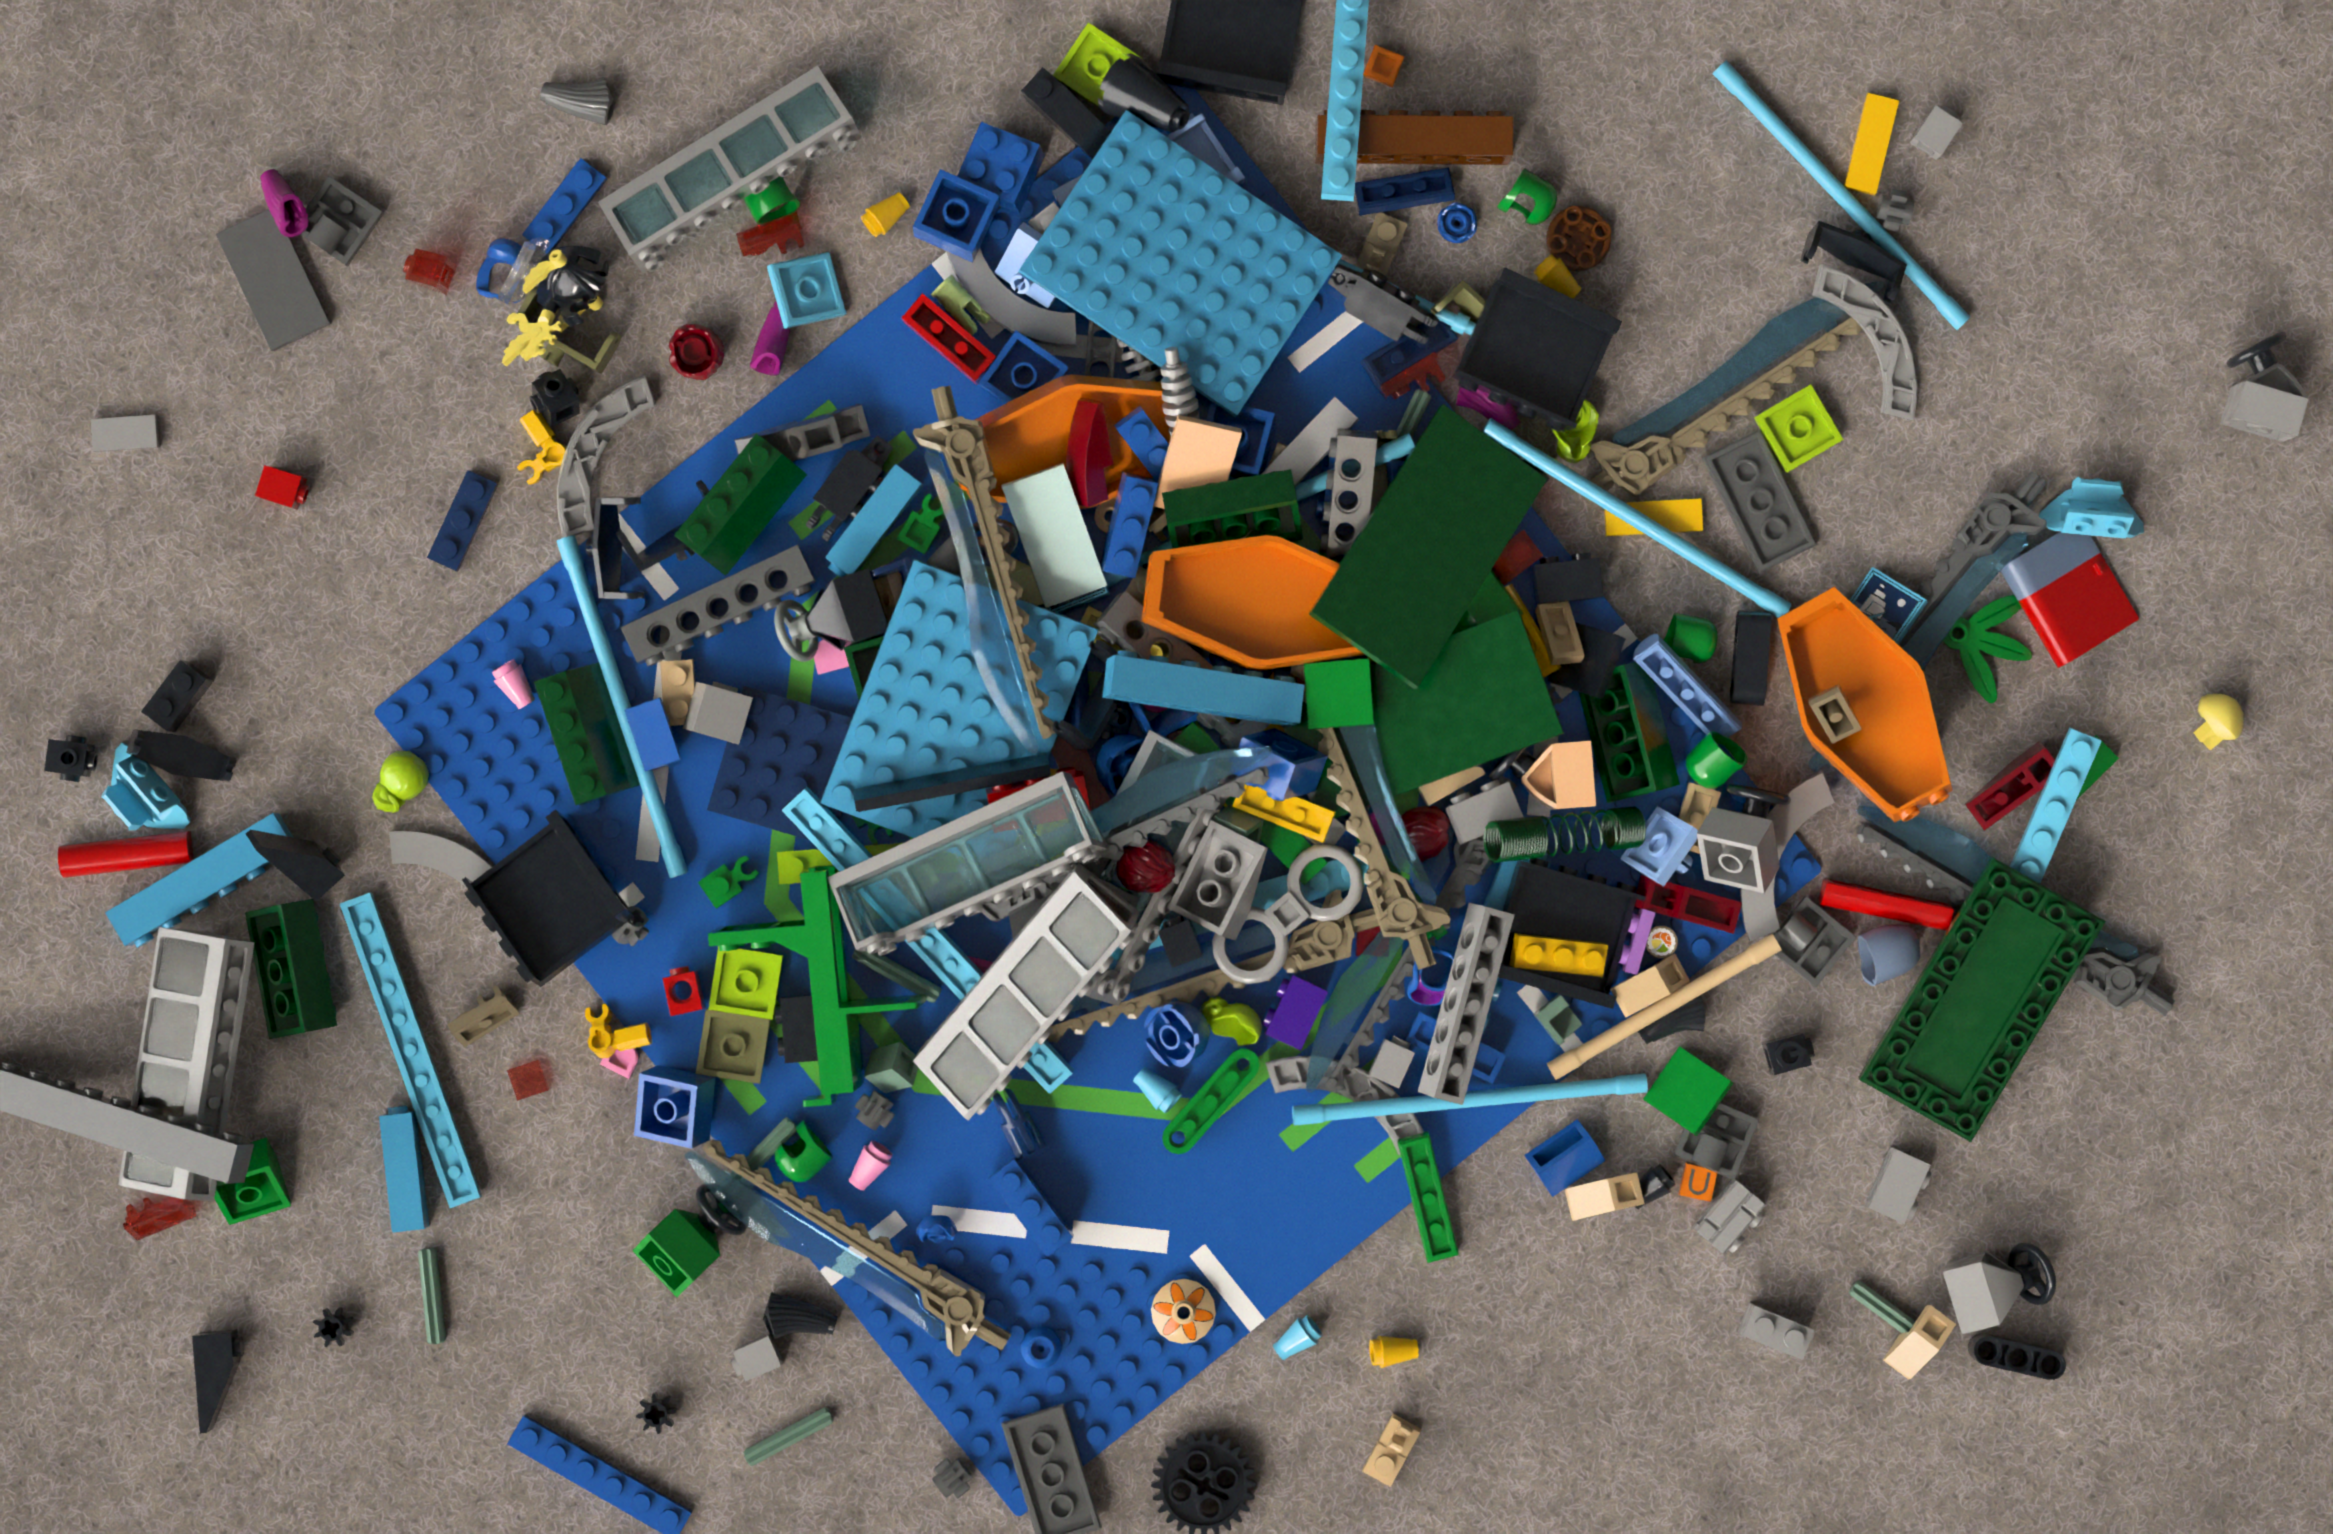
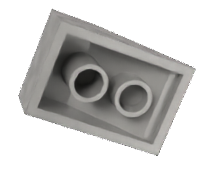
M1211 820L1168 909L1223 937L1236 941L1250 912L1268 848Z

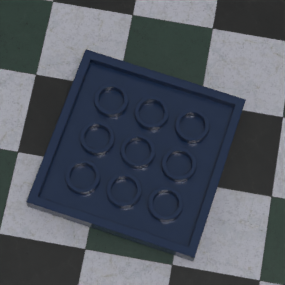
M744 686L742 695L752 697L753 699L739 745L731 742L726 744L707 810L809 840L786 816L782 809L806 787L821 800L852 717ZM826 806L840 821L842 811Z

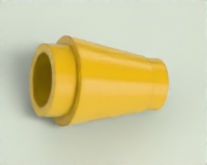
M898 192L866 208V213L861 216V220L873 236L885 235L906 210L910 208V205L905 197Z
M1552 254L1549 255L1534 271V274L1538 277V282L1570 298H1574L1582 289L1560 257L1556 259Z
M1378 1336L1377 1339H1372L1369 1343L1371 1363L1373 1366L1379 1365L1381 1368L1416 1359L1419 1355L1416 1339Z

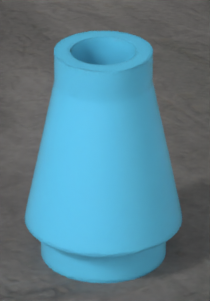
M1144 1067L1133 1080L1156 1110L1160 1109L1164 1113H1167L1182 1095L1177 1090V1085L1155 1074L1147 1067Z
M1308 1315L1302 1319L1298 1317L1283 1336L1273 1344V1348L1282 1360H1286L1288 1357L1318 1344V1339L1322 1337V1333L1311 1317Z

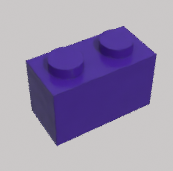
M1293 974L1290 980L1283 978L1276 993V996L1281 999L1276 1009L1269 1008L1262 1023L1263 1026L1267 1027L1265 1034L1301 1051L1328 991Z

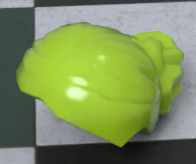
M1586 399L1576 418L1575 423H1577L1575 429L1570 431L1565 429L1564 433L1552 429L1558 439L1556 448L1558 456L1573 464L1580 462L1587 456L1591 448L1590 442L1593 440L1597 430L1599 414L1593 404Z
M396 751L386 758L380 770V782L376 784L372 796L378 810L395 813L405 804L406 800L416 797L424 790L428 784L429 772L421 758L411 751Z
M1217 996L1210 997L1200 1008L1214 1035L1233 1037L1237 1041L1238 1046L1251 1045L1258 1041L1262 1031L1261 1020L1250 1006L1242 1003L1228 1004L1226 1000Z

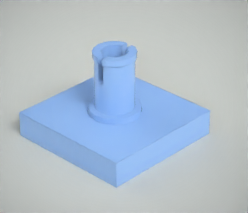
M1023 222L1017 229L994 274L1011 284L1014 291L1016 288L1019 289L1017 293H1025L1041 305L1049 308L1056 297L1018 272L1042 236L1041 233Z
M1657 806L1646 821V837L1640 847L1627 848L1620 859L1630 867L1660 885L1665 886L1674 871L1683 874L1689 870L1681 864L1682 861L1690 867L1692 866V857L1687 853L1697 840L1698 830Z

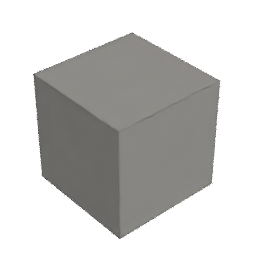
M713 681L712 685L696 682L683 729L739 745L753 698L737 693L738 688Z

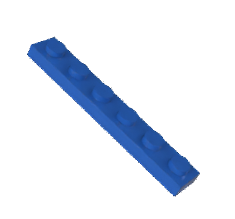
M523 1415L507 1445L662 1534H680L693 1512L527 1415Z

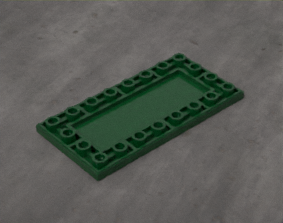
M1442 404L1435 412L1308 614L1413 689L1418 688L1547 478Z
M1519 610L1450 635L1420 686L1416 689H1413L1378 663L1371 665L1375 725L1334 728L1365 807L1564 734ZM1304 701L1302 703L1300 724L1292 727L1283 726L1286 734L1318 750V742H1321L1324 738L1323 734L1319 731L1308 729L1307 703ZM1327 758L1316 791L1307 794L1310 802L1336 811L1334 819L1350 814V812L1336 804L1337 794L1340 793L1342 787L1327 778V770L1333 764L1332 760Z
M1992 856L1860 1073L1859 1080L1967 1141L1972 1142L2106 921Z

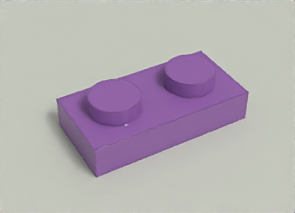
M1639 909L1638 914H1632L1628 927V932L1632 933L1629 946L1623 945L1618 962L1623 964L1621 971L1635 975L1638 974L1655 912Z

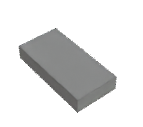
M155 414L91 419L93 452L160 448L158 416Z

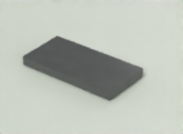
M269 209L216 234L271 351L278 350L331 324L291 238L285 237L280 233Z
M1761 429L1702 458L1758 574L1817 545Z
M1064 1403L1001 1422L1035 1534H1086L1102 1529Z

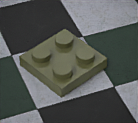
M706 1009L696 1074L760 1084L771 1020Z

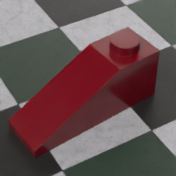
M2037 742L2011 761L1965 803L1984 831L2044 788L2055 762L2054 758L2046 747Z

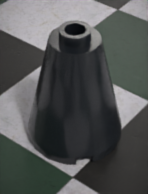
M1130 53L1127 54L1128 59L1124 61L1119 58L1111 66L1100 86V89L1104 91L1103 101L1098 98V105L1102 111L1121 118L1127 110L1151 127L1169 132H1175L1185 127L1190 117L1188 104L1140 57Z

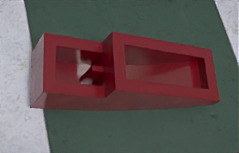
M1082 398L1078 400L1072 418L1067 446L1066 473L1078 505L1090 507L1109 499L1103 468L1113 465V458L1103 402Z
M1643 875L1640 876L1636 894L1646 896L1645 901L1636 900L1635 907L1734 934L1742 902L1670 882L1662 886Z

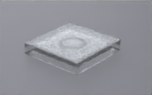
M538 237L524 242L498 295L500 301L509 305L523 299L525 292L522 290L525 283L524 278L530 273L531 268L536 267L541 262L550 241Z

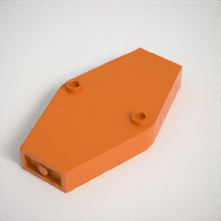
M1071 374L1058 377L974 419L983 424L994 470L993 476L996 478L995 489L993 488L989 492L990 496L998 502L1007 503L1001 485L1060 463L1064 464L1066 470L1067 446L1072 418L1077 402L1082 398L1100 401L1104 405L1113 465L1103 468L1108 500L1117 496L1122 472L1153 478L1114 425L1140 406L1169 444L1171 439L1169 433L1170 426L1167 425L1165 420L1166 414L1163 413L1162 404L1164 401H1162V391L1165 389L1162 388L1161 382ZM959 483L960 490H965L971 499L968 488ZM1105 500V501H1103V502L1097 503V504L1092 505V506H1090V507L1081 506V505H1078V506H1079V509H1086V508L1096 507V506H1098V505H1100V504H1102V503H1104V502H1106V501H1108V500Z
M1271 535L1153 551L1149 556L1141 618L1143 623L1251 670L1262 671L1365 655L1308 614L1339 566V563L1284 538Z
M1835 587L1777 618L1802 727L1811 745L1894 822L1901 819L1903 822L1911 820L1920 813V808L1929 803L1934 806L1949 797L1948 793L1953 791L1926 678L1918 662ZM1840 684L1862 730L1832 744L1808 701L1809 698L1824 690Z

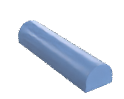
M1658 634L1648 636L1637 646L1633 659L1706 735L1710 731H1715L1730 737L1742 729V722Z

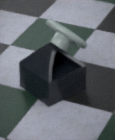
M869 569L831 580L819 590L809 612L797 601L784 600L777 606L774 616L775 629L781 645L792 658L801 662L809 661L815 656L818 650V637L842 651L844 647L881 637L885 634L888 627ZM788 609L795 611L799 616L793 618ZM784 622L789 628V633L792 637V643L786 633ZM809 640L807 651L802 652V642Z

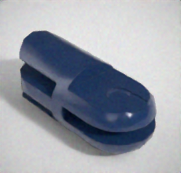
M1004 1088L1003 1094L1014 1117H1012L1007 1105L998 1092L994 1094L993 1102L1003 1121L1000 1127L1018 1161L1024 1156L1011 1129H1014L1028 1155L1035 1152V1148L1023 1125L1024 1122L1036 1145L1040 1149L1046 1145L1029 1111L1024 1112L1013 1091L1010 1088Z

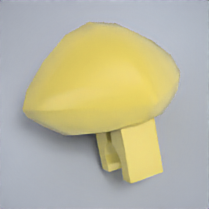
M2207 694L2201 697L2198 704V712L2206 722L2193 732L2198 740L2203 742L2209 750H2212L2222 740L2237 739L2241 735L2244 726V713L2238 701L2225 694Z

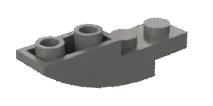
M855 404L804 421H792L756 432L790 461L843 447V444L870 436L861 404ZM756 433L734 439L738 455Z

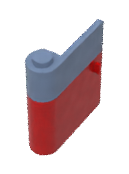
M2060 531L2022 554L2017 549L2001 558L2003 565L1999 567L2000 572L2057 668L2075 660L2139 620L2134 608L2090 535L2061 533Z

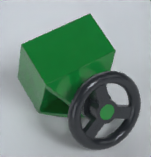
M701 1184L696 1190V1198L702 1210L699 1214L675 1208L632 1250L676 1297L689 1287L720 1256L716 1234L718 1230L721 1229L728 1234L737 1236L742 1235L747 1229L746 1217L737 1202L727 1192L713 1184ZM706 1193L708 1194L709 1198L711 1199V1202H710V1203L708 1202V1200H707V1198H706ZM729 1220L732 1221V1222L735 1223L737 1226L728 1223V1221H729Z

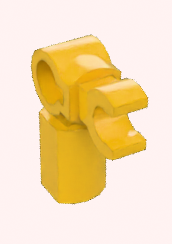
M535 410L520 418V422L536 446H542L543 448L541 452L536 454L537 458L534 461L525 460L517 467L519 471H523L527 467L534 469V476L526 481L528 485L538 483L544 471L549 473L556 467H560L567 448L564 444L554 440L556 434L541 413L537 414Z
M602 1004L603 1013L598 1018H594V1012L590 1007L586 1008L585 1017L592 1025L589 1029L588 1046L598 1057L609 1058L615 1053L616 1049L625 1051L653 1043L648 1023L615 1029L614 1033H612V1028L608 1025L612 1018V1011L606 1004Z

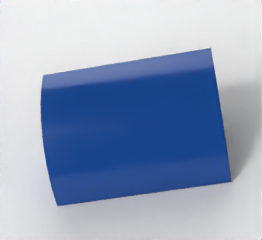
M661 697L624 710L645 772L682 760Z
M1578 1119L1524 1155L1552 1197L1606 1161Z

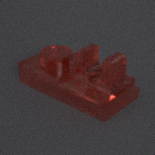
M797 212L736 233L743 257L763 254L776 243L780 252L786 254L785 243L789 238L796 240L799 248L804 247V241L800 232L802 227Z
M1435 351L1380 385L1378 390L1384 400L1391 396L1394 400L1401 398L1411 391L1408 385L1412 384L1415 380L1421 390L1424 392L1430 391V387L1426 383V373L1435 376L1440 384L1444 382L1445 376L1437 364L1438 356Z
M167 1196L161 1202L154 1204L149 1198H144V1209L138 1213L132 1204L126 1206L128 1217L125 1218L126 1222L123 1223V1227L138 1241L194 1218L197 1215L194 1205L186 1199Z

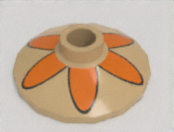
M1189 1279L1172 1280L1162 1286L1155 1295L1151 1308L1153 1323L1158 1332L1169 1341L1180 1344L1195 1342L1204 1337L1213 1326L1216 1315L1214 1299L1208 1289L1199 1282ZM1184 1306L1190 1310L1187 1318H1180L1177 1311L1180 1307Z

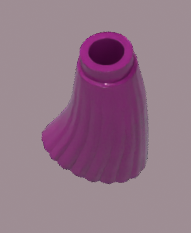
M270 169L265 171L260 177L261 186L267 206L280 233L285 237L300 235L306 230L309 222L303 202L296 196L290 185L277 170Z
M776 301L762 326L749 366L757 372L770 376H777L780 373L791 329H784Z
M1459 386L1456 406L1473 409L1488 420L1492 418L1510 430H1513L1521 423L1512 404L1506 403V406L1496 404L1488 399L1489 394L1477 389L1476 393Z

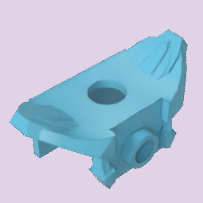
M2077 477L2072 481V489L2065 490L2039 513V517L2046 520L2049 530L2061 531V533L2124 539L2126 537L2133 538L2144 533L2143 522L2121 495L2124 494L2121 480L2112 482L2100 478L2082 479Z
M121 743L115 749L111 787L108 786L104 790L101 798L106 800L114 813L128 826L129 830L136 831L143 825L151 828L184 829L190 823L191 818L187 815L188 811L180 803L179 798L149 763L126 753L128 745Z

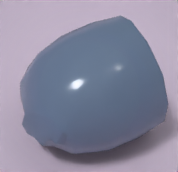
M1884 925L1873 928L1858 936L1857 944L1861 959V972L1864 981L1870 986H1876L1905 974L1920 959V940L1916 932L1908 925Z

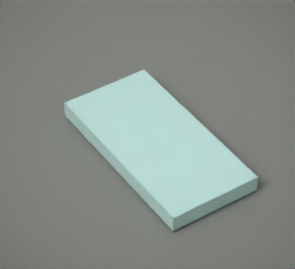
M1063 463L1001 485L1046 608L1107 586Z

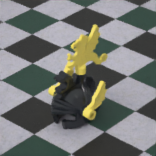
M583 246L559 247L545 255L536 267L531 268L530 273L524 278L525 283L522 290L527 294L539 283L538 290L536 291L538 295L537 302L544 309L537 323H529L527 316L523 313H512L507 317L509 324H515L519 321V329L523 334L510 341L509 347L504 350L505 356L502 359V363L505 366H508L518 355L524 358L525 361H528L532 357L544 354L546 349L542 348L544 347L543 343L549 340V343L554 345V341L557 340L556 335H551L552 332L558 331L562 333L568 326L573 327L576 324H582L584 322L581 317L582 312L590 308L596 311L602 307L603 301L598 295L605 285L606 279L603 277L608 276L610 263L605 261L601 271H590L578 264L580 257L593 264H598L601 254L599 250ZM558 308H561L560 311L562 313L558 317L559 321L552 325Z

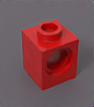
M264 465L255 496L298 510L299 505L306 502L309 494V486L306 485L308 479Z
M688 966L669 970L670 976L662 979L670 1016L705 1009L698 970L690 972ZM686 981L691 985L692 993L688 999H681L676 995L675 987L678 982Z

